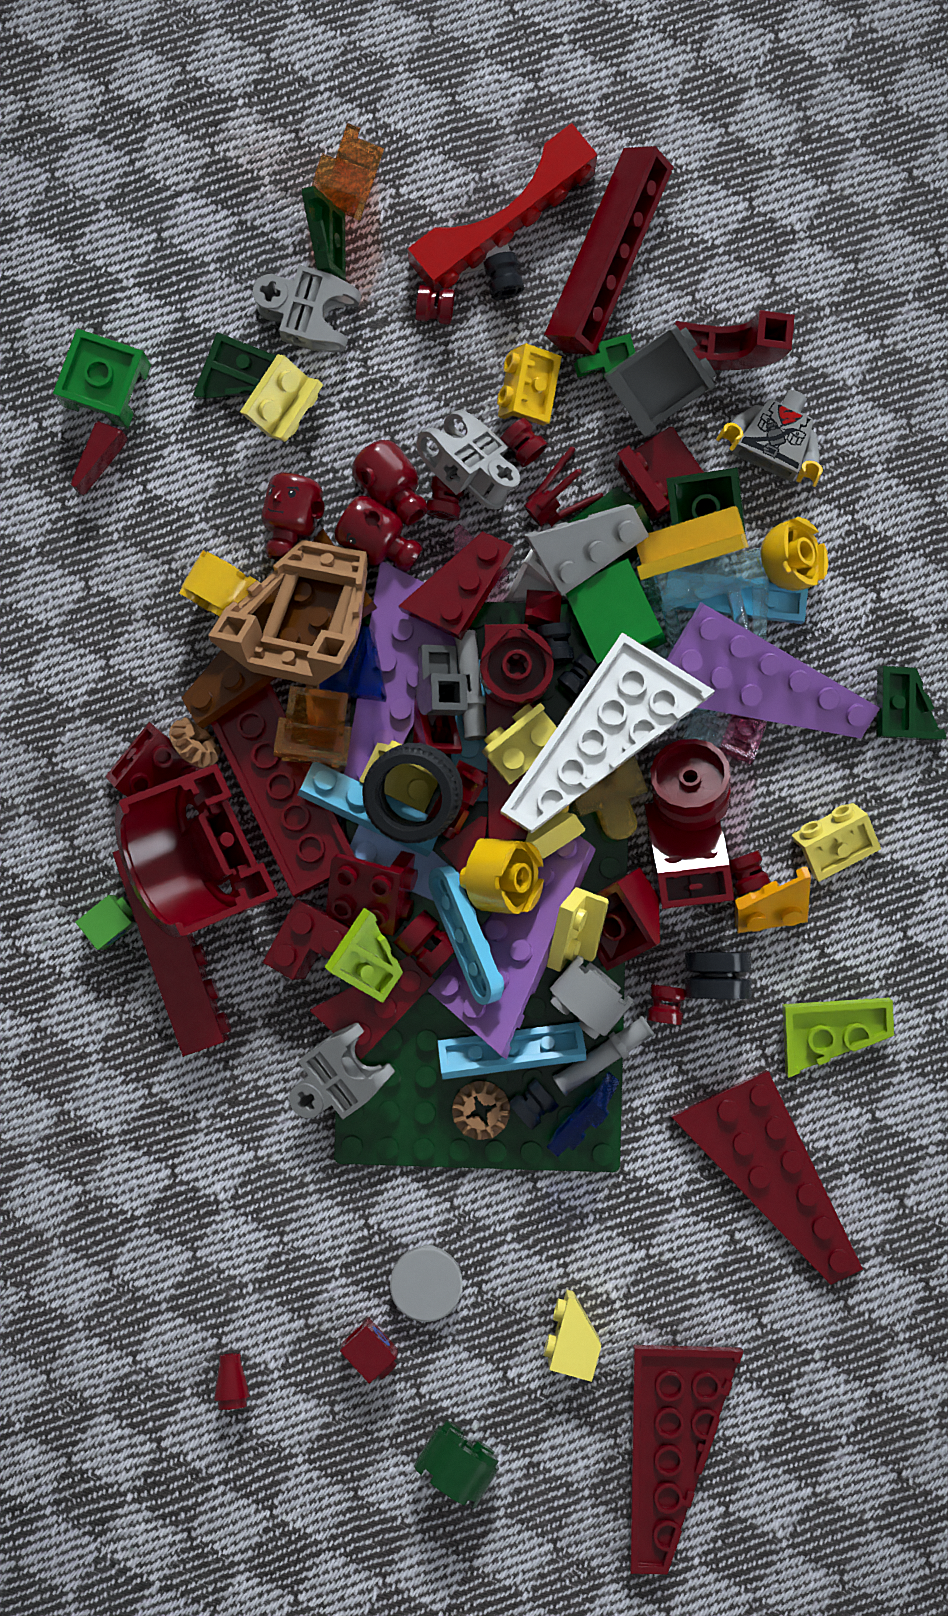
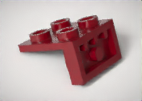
M671 426L635 450H632L628 445L617 453L614 461V467L638 502L642 504L652 522L670 511L666 478L704 472L675 429Z
M149 722L105 777L114 788L129 797L203 768L196 767L184 760L175 750L170 738Z

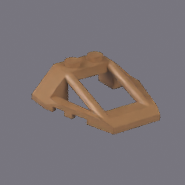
M301 540L273 565L274 572L262 583L255 581L247 589L249 594L238 604L233 601L224 609L208 635L210 641L252 672L314 686L320 684L342 669L357 642L367 578L368 558L366 552ZM299 576L344 585L328 631L321 630L313 646L276 638ZM281 584L262 633L257 617L251 614Z

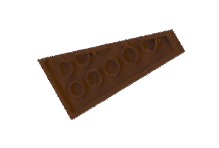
M324 529L312 541L335 546ZM299 576L276 638L313 646L321 630L328 631L344 585ZM281 584L251 614L257 617L262 633ZM366 590L362 618L377 609V606ZM221 650L181 699L196 724L201 729H204L277 677L252 672Z

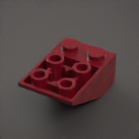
M653 803L644 804L654 888L659 897V909L734 900L730 864L720 821L702 831L686 832L672 828L661 820Z

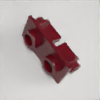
M461 760L457 763L456 768L463 785L462 804L455 819L441 833L450 839H453L455 834L459 835L461 833L460 829L470 813L467 811L469 805L474 806L481 791L487 786L485 782L488 777L487 773ZM442 792L426 820L433 818L439 812L442 805Z

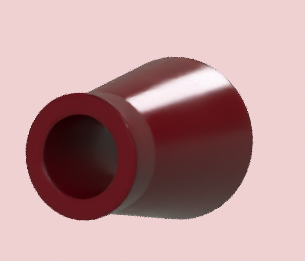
M241 1353L219 1355V1368L214 1401H217L218 1410L247 1407V1398L250 1397L241 1362Z

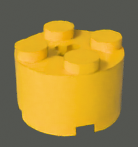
M202 550L182 584L179 594L220 617L224 609L233 601L237 604L249 594L247 589L257 580L251 576L246 577L244 573L239 571L240 569L214 554Z
M480 838L477 840L468 858L466 867L460 872V885L466 889L471 903L481 911L506 914L529 912L535 907L542 893L544 879L538 878V867H543V860L539 850L530 842Z

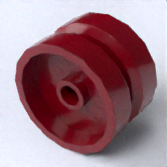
M682 739L665 746L655 756L650 768L653 805L661 820L672 828L686 832L702 831L717 824L726 815L731 802L730 767L728 760L719 748L710 742L699 739Z

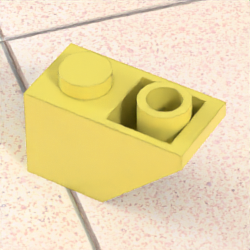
M566 1289L564 1300L558 1298L556 1302L553 1320L558 1323L555 1334H548L543 1356L548 1357L549 1370L592 1382L601 1350V1342L575 1293Z

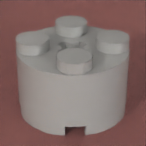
M577 955L550 987L553 993L551 1003L565 1015H568L570 1012L576 1015L581 1022L579 1024L580 1028L596 1039L600 1034L606 1036L634 1001L629 995L623 1000L621 998L622 995L618 992L621 988L591 962L586 967L581 965L583 957Z

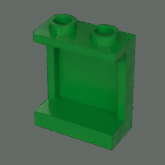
M628 559L622 562L616 560L609 563L601 572L589 577L565 594L599 666L621 633H624L649 650L667 643L666 637Z

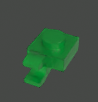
M631 334L602 341L597 347V354L577 359V363L573 364L577 378L602 370L604 380H606L604 375L635 353Z

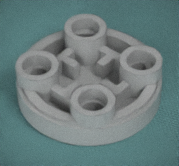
M426 1244L413 1248L399 1258L392 1270L390 1278L392 1299L397 1308L413 1320L420 1322L439 1320L447 1316L459 1302L463 1284L461 1270L449 1253L434 1245Z

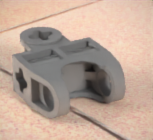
M299 265L294 281L274 274H266L258 278L253 286V296L259 314L266 320L281 323L279 332L283 342L314 351L342 352L346 349L348 338L342 333L333 330V326L329 325L324 319L327 313L335 308H344V306L357 307L359 305L362 295L353 285L330 273Z
M457 410L448 415L444 420L445 432H441L436 428H428L418 435L416 446L420 457L430 470L456 495L467 488L480 504L489 509L497 510L506 503L508 492L515 489L520 483L521 478L516 467L503 458L509 447L485 424L466 411ZM454 419H458L463 423L466 430L465 435L456 429ZM427 437L432 439L439 448L438 453H434L429 449L426 442ZM490 441L493 442V443H491L490 445H488L487 447L484 446V445H486L487 443H489ZM457 473V476L455 478L450 479V477Z
M358 1023L334 1032L298 1061L308 1074L303 1081L291 1090L289 1095L290 1105L299 1116L314 1118L332 1105L340 1117L344 1119L367 1103L395 1072L389 1063L383 1067L381 1065L369 1067L358 1060L355 1054V1044L360 1039L359 1036L364 1032Z

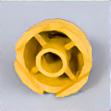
M796 517L778 524L769 531L762 541L760 551L761 568L768 579L779 588L791 591L804 590L817 585V582L824 579L827 575L828 555L825 543L818 545L817 539L813 534L819 533V531L805 518Z

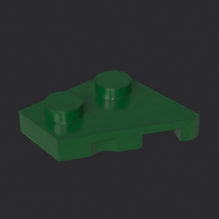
M315 186L302 188V198L317 270L330 273L345 281V213Z
M217 332L193 396L198 399L251 395L276 358V355Z
M878 667L877 707L880 709L877 712L876 738L946 740L944 728L939 729L931 710L935 708L929 695L923 690V681L917 668Z

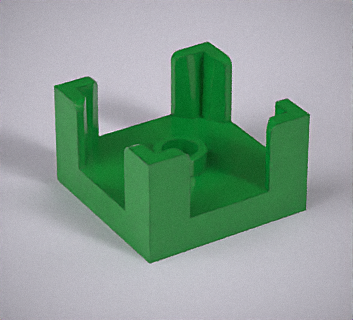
M76 328L53 395L65 408L79 412V406L105 414L111 423L128 429L133 417V411L128 405L139 374L142 379H147L151 363L143 350Z

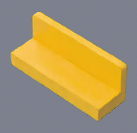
M733 506L648 533L649 537L636 545L641 565L637 566L640 580L749 547L738 508Z

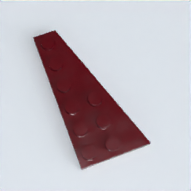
M765 1070L670 1115L830 1285L863 1270L769 1071Z
M633 1345L629 1554L631 1574H668L682 1533L681 1528L687 1510L691 1507L699 1475H702L720 1422L719 1417L726 1396H729L737 1364H740L744 1352L741 1347Z

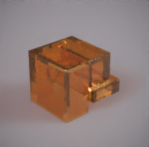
M347 123L336 158L321 154L312 186L321 191L345 215L361 221L384 148L358 138L361 128Z
M290 686L286 718L279 717L274 756L282 757L284 761L312 764L313 762H319L325 766L339 768V765L347 766L352 728L345 726L349 694Z

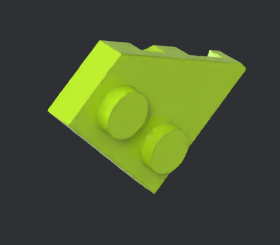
M363 908L325 965V968L332 974L383 1003L403 971L397 959L392 956L391 947L375 922L377 921L375 915L366 908Z

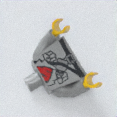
M795 390L787 392L782 404L769 399L764 406L754 405L736 416L731 423L725 424L716 438L718 442L722 438L729 440L732 444L729 450L733 451V455L790 482L798 474L797 482L801 483L803 477H807L813 481L812 486L816 487L823 472V468L819 464L820 454L817 434L812 430L813 419L801 413L807 398Z

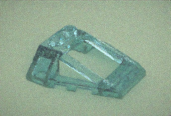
M760 548L721 556L639 581L654 614L662 613L671 649H673L682 634L676 608L727 594L733 621L751 632L741 590L751 587L753 633L766 640L769 580L761 562ZM664 644L651 650L665 660L669 656ZM695 708L692 711V713L701 712L707 709Z

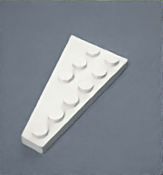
M621 633L501 809V814L532 834L710 698L715 691L624 633Z

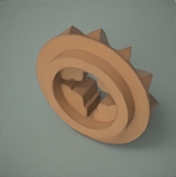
M187 717L177 720L172 724L169 730L170 740L177 753L184 760L199 768L214 765L219 760L218 755L221 750L216 745L217 739L209 734V728L201 729L195 721L192 722Z
M486 1081L472 1082L464 1086L454 1099L452 1107L454 1123L464 1135L476 1140L493 1138L505 1128L510 1116L508 1098L493 1083ZM475 1096L484 1106L496 1104V1106L492 1107V1110L487 1112V1125L479 1116L467 1118V1115H470L475 1110Z

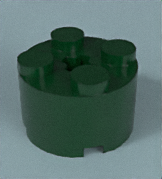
M446 1420L443 1426H437L416 1460L414 1468L420 1475L426 1469L433 1475L429 1482L430 1484L464 1506L469 1501L471 1509H475L499 1470L497 1465L499 1460L493 1456L495 1452L489 1446L479 1440H476L474 1445L471 1444L463 1436L464 1431L460 1427Z

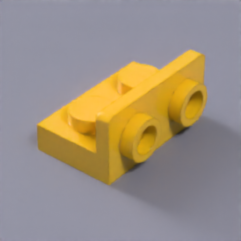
M527 343L511 350L507 354L503 365V370L506 373L504 384L497 397V404L499 405L498 417L502 419L511 416L518 418L526 417L528 421L542 426L549 424L562 356Z

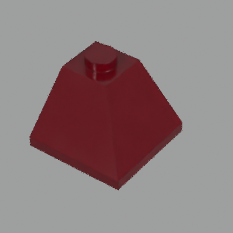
M640 867L596 893V895L604 897L609 901L597 950V956L606 971L660 943L659 897Z

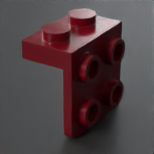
M401 851L390 867L344 854H336L331 859L327 915L338 921L353 925L363 908H366L375 915L377 919L375 922L380 932L394 936L403 921H409L414 909V900L410 899V894L415 887L418 877V870L414 869L415 854Z

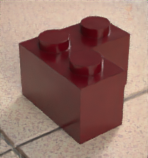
M296 899L262 963L291 980L306 979L318 955L320 954L330 959L352 924L338 921L327 915L325 908L309 899Z

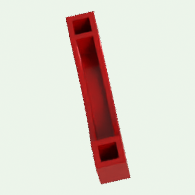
M573 123L569 124L544 144L541 160L533 178L513 202L493 216L473 224L433 228L407 248L409 264L426 285L431 286L434 291H439L441 288H450L458 281L463 271L469 267L474 269L486 259L489 251L496 246L501 248L509 243L514 236V232L522 226L529 227L534 224L544 209L550 205L554 207L560 204L567 197L568 191L574 186L586 184L595 174L598 154Z

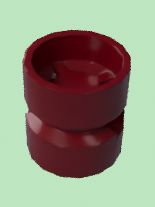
M424 909L393 943L406 956L414 955L416 957L415 964L427 976L431 977L454 953V949L447 932L440 931L438 929L439 922ZM429 939L437 946L432 952L423 947Z

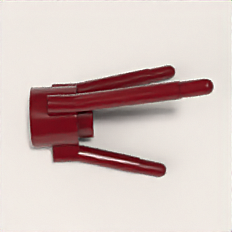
M573 446L561 457L539 487L527 497L529 501L524 504L528 514L540 527L545 523L552 527L559 520L592 505L604 496L603 493H597L559 512L556 511L561 506L556 497L581 475V470L576 469L551 492L545 490L575 453L576 449Z

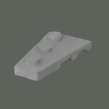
M626 504L588 515V518L571 523L564 522L554 525V528L541 532H530L524 534L556 592L563 596L649 537V534L634 506Z

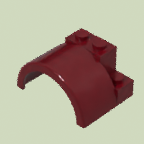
M217 763L121 799L115 810L116 840L128 879L147 914L163 932L171 937H184L234 914L240 915L263 905L278 896L264 863L257 864L228 802L232 795ZM189 803L194 806L199 814L187 821L186 804ZM231 883L232 891L229 895L220 889V887Z

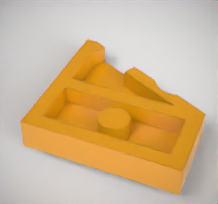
M801 867L797 869L798 877L781 886L775 880L756 892H750L736 899L734 923L737 933L758 932L763 929L794 926L799 923L808 922L811 883L808 868Z

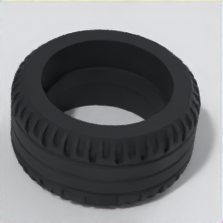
M422 743L398 745L380 756L369 768L362 789L363 805L371 823L386 837L402 843H422L440 835L457 816L463 799L462 780L451 759L435 747ZM400 764H415L432 773L438 781L442 792V805L439 812L433 818L419 822L407 820L395 813L385 796V780L390 770Z

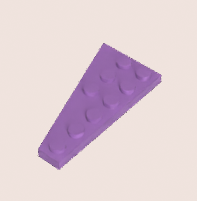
M383 561L379 566L374 603L377 609L371 613L344 775L358 782L377 742L389 745L391 740L404 744L414 726L415 686L419 684L418 647L421 645L456 646L453 636L401 612L398 606L424 582Z
M701 602L666 659L715 691L710 698L697 708L856 738H862L880 709Z
M581 836L576 837L542 859L543 867H538V878L544 879L543 889L537 904L532 910L521 912L520 914L493 912L480 927L484 938L489 943L490 953L497 970L504 980V990L500 1000L481 1005L474 999L457 956L428 989L432 995L506 1060L512 1048L509 1045L516 1028L520 1029L525 1017L523 1012L530 995L535 993L546 968L559 907L575 887L580 888L596 850Z

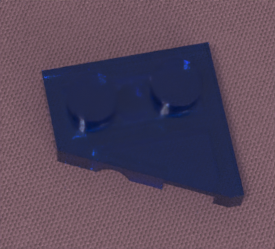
M360 626L357 642L342 669L319 684L318 689L323 694L386 702L387 695L375 633L370 627Z
M608 1072L602 1078L597 1091L590 1098L586 1096L573 1113L555 1131L547 1148L557 1157L567 1147L573 1151L585 1138L586 1134L584 1131L590 1125L597 1128L608 1116L609 1111L606 1107L620 1081Z

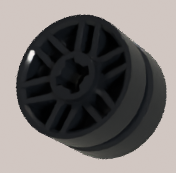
M685 952V970L700 973V977L685 979V998H752L751 980L736 977L737 973L751 971V953Z

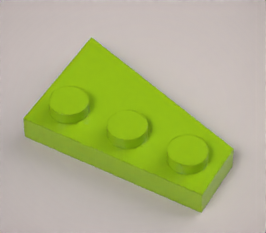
M890 998L782 1004L785 1074L788 1078L799 1074L801 1070L818 1064L819 1066L831 1061V1058L851 1050L855 1052L894 1036L893 1000Z

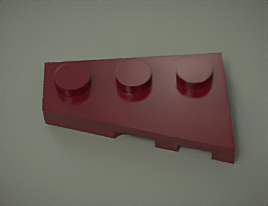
M482 531L398 607L401 612L462 640L514 555L515 549L513 545Z
M411 956L398 961L403 973L383 1003L352 986L311 1008L310 1011L333 1033L358 1023L364 1032L359 1036L360 1039L355 1044V1054L362 1059L436 980L432 976H427L415 964L416 960Z

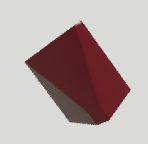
M527 589L524 624L545 625L559 623L562 596L556 591Z

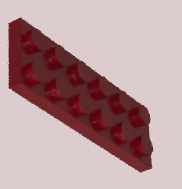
M271 682L211 723L293 897L297 898L327 883L330 876L331 859L336 854H344L356 858L335 813L297 795L311 764Z

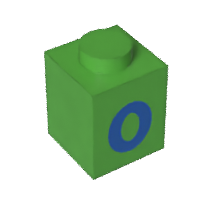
M108 895L75 922L97 950H106L137 924L129 901L124 896L119 899L117 895Z

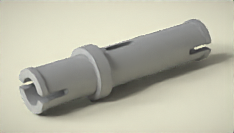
M467 630L462 640L455 638L458 674H466L468 710L462 716L464 739L468 741L481 740L487 737L483 707L487 704L486 697L482 696L476 642L477 633L474 630Z
M640 1016L638 1020L619 1033L615 1034L612 1032L609 1034L608 1037L610 1039L586 1054V1061L573 1063L557 1075L555 1074L553 1078L564 1095L567 1096L569 1092L597 1075L619 1058L626 1059L629 1057L628 1052L650 1037L655 1036L643 1016Z

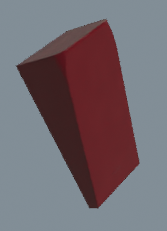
M100 421L95 422L70 483L79 495L84 496L126 444L128 438L122 430Z

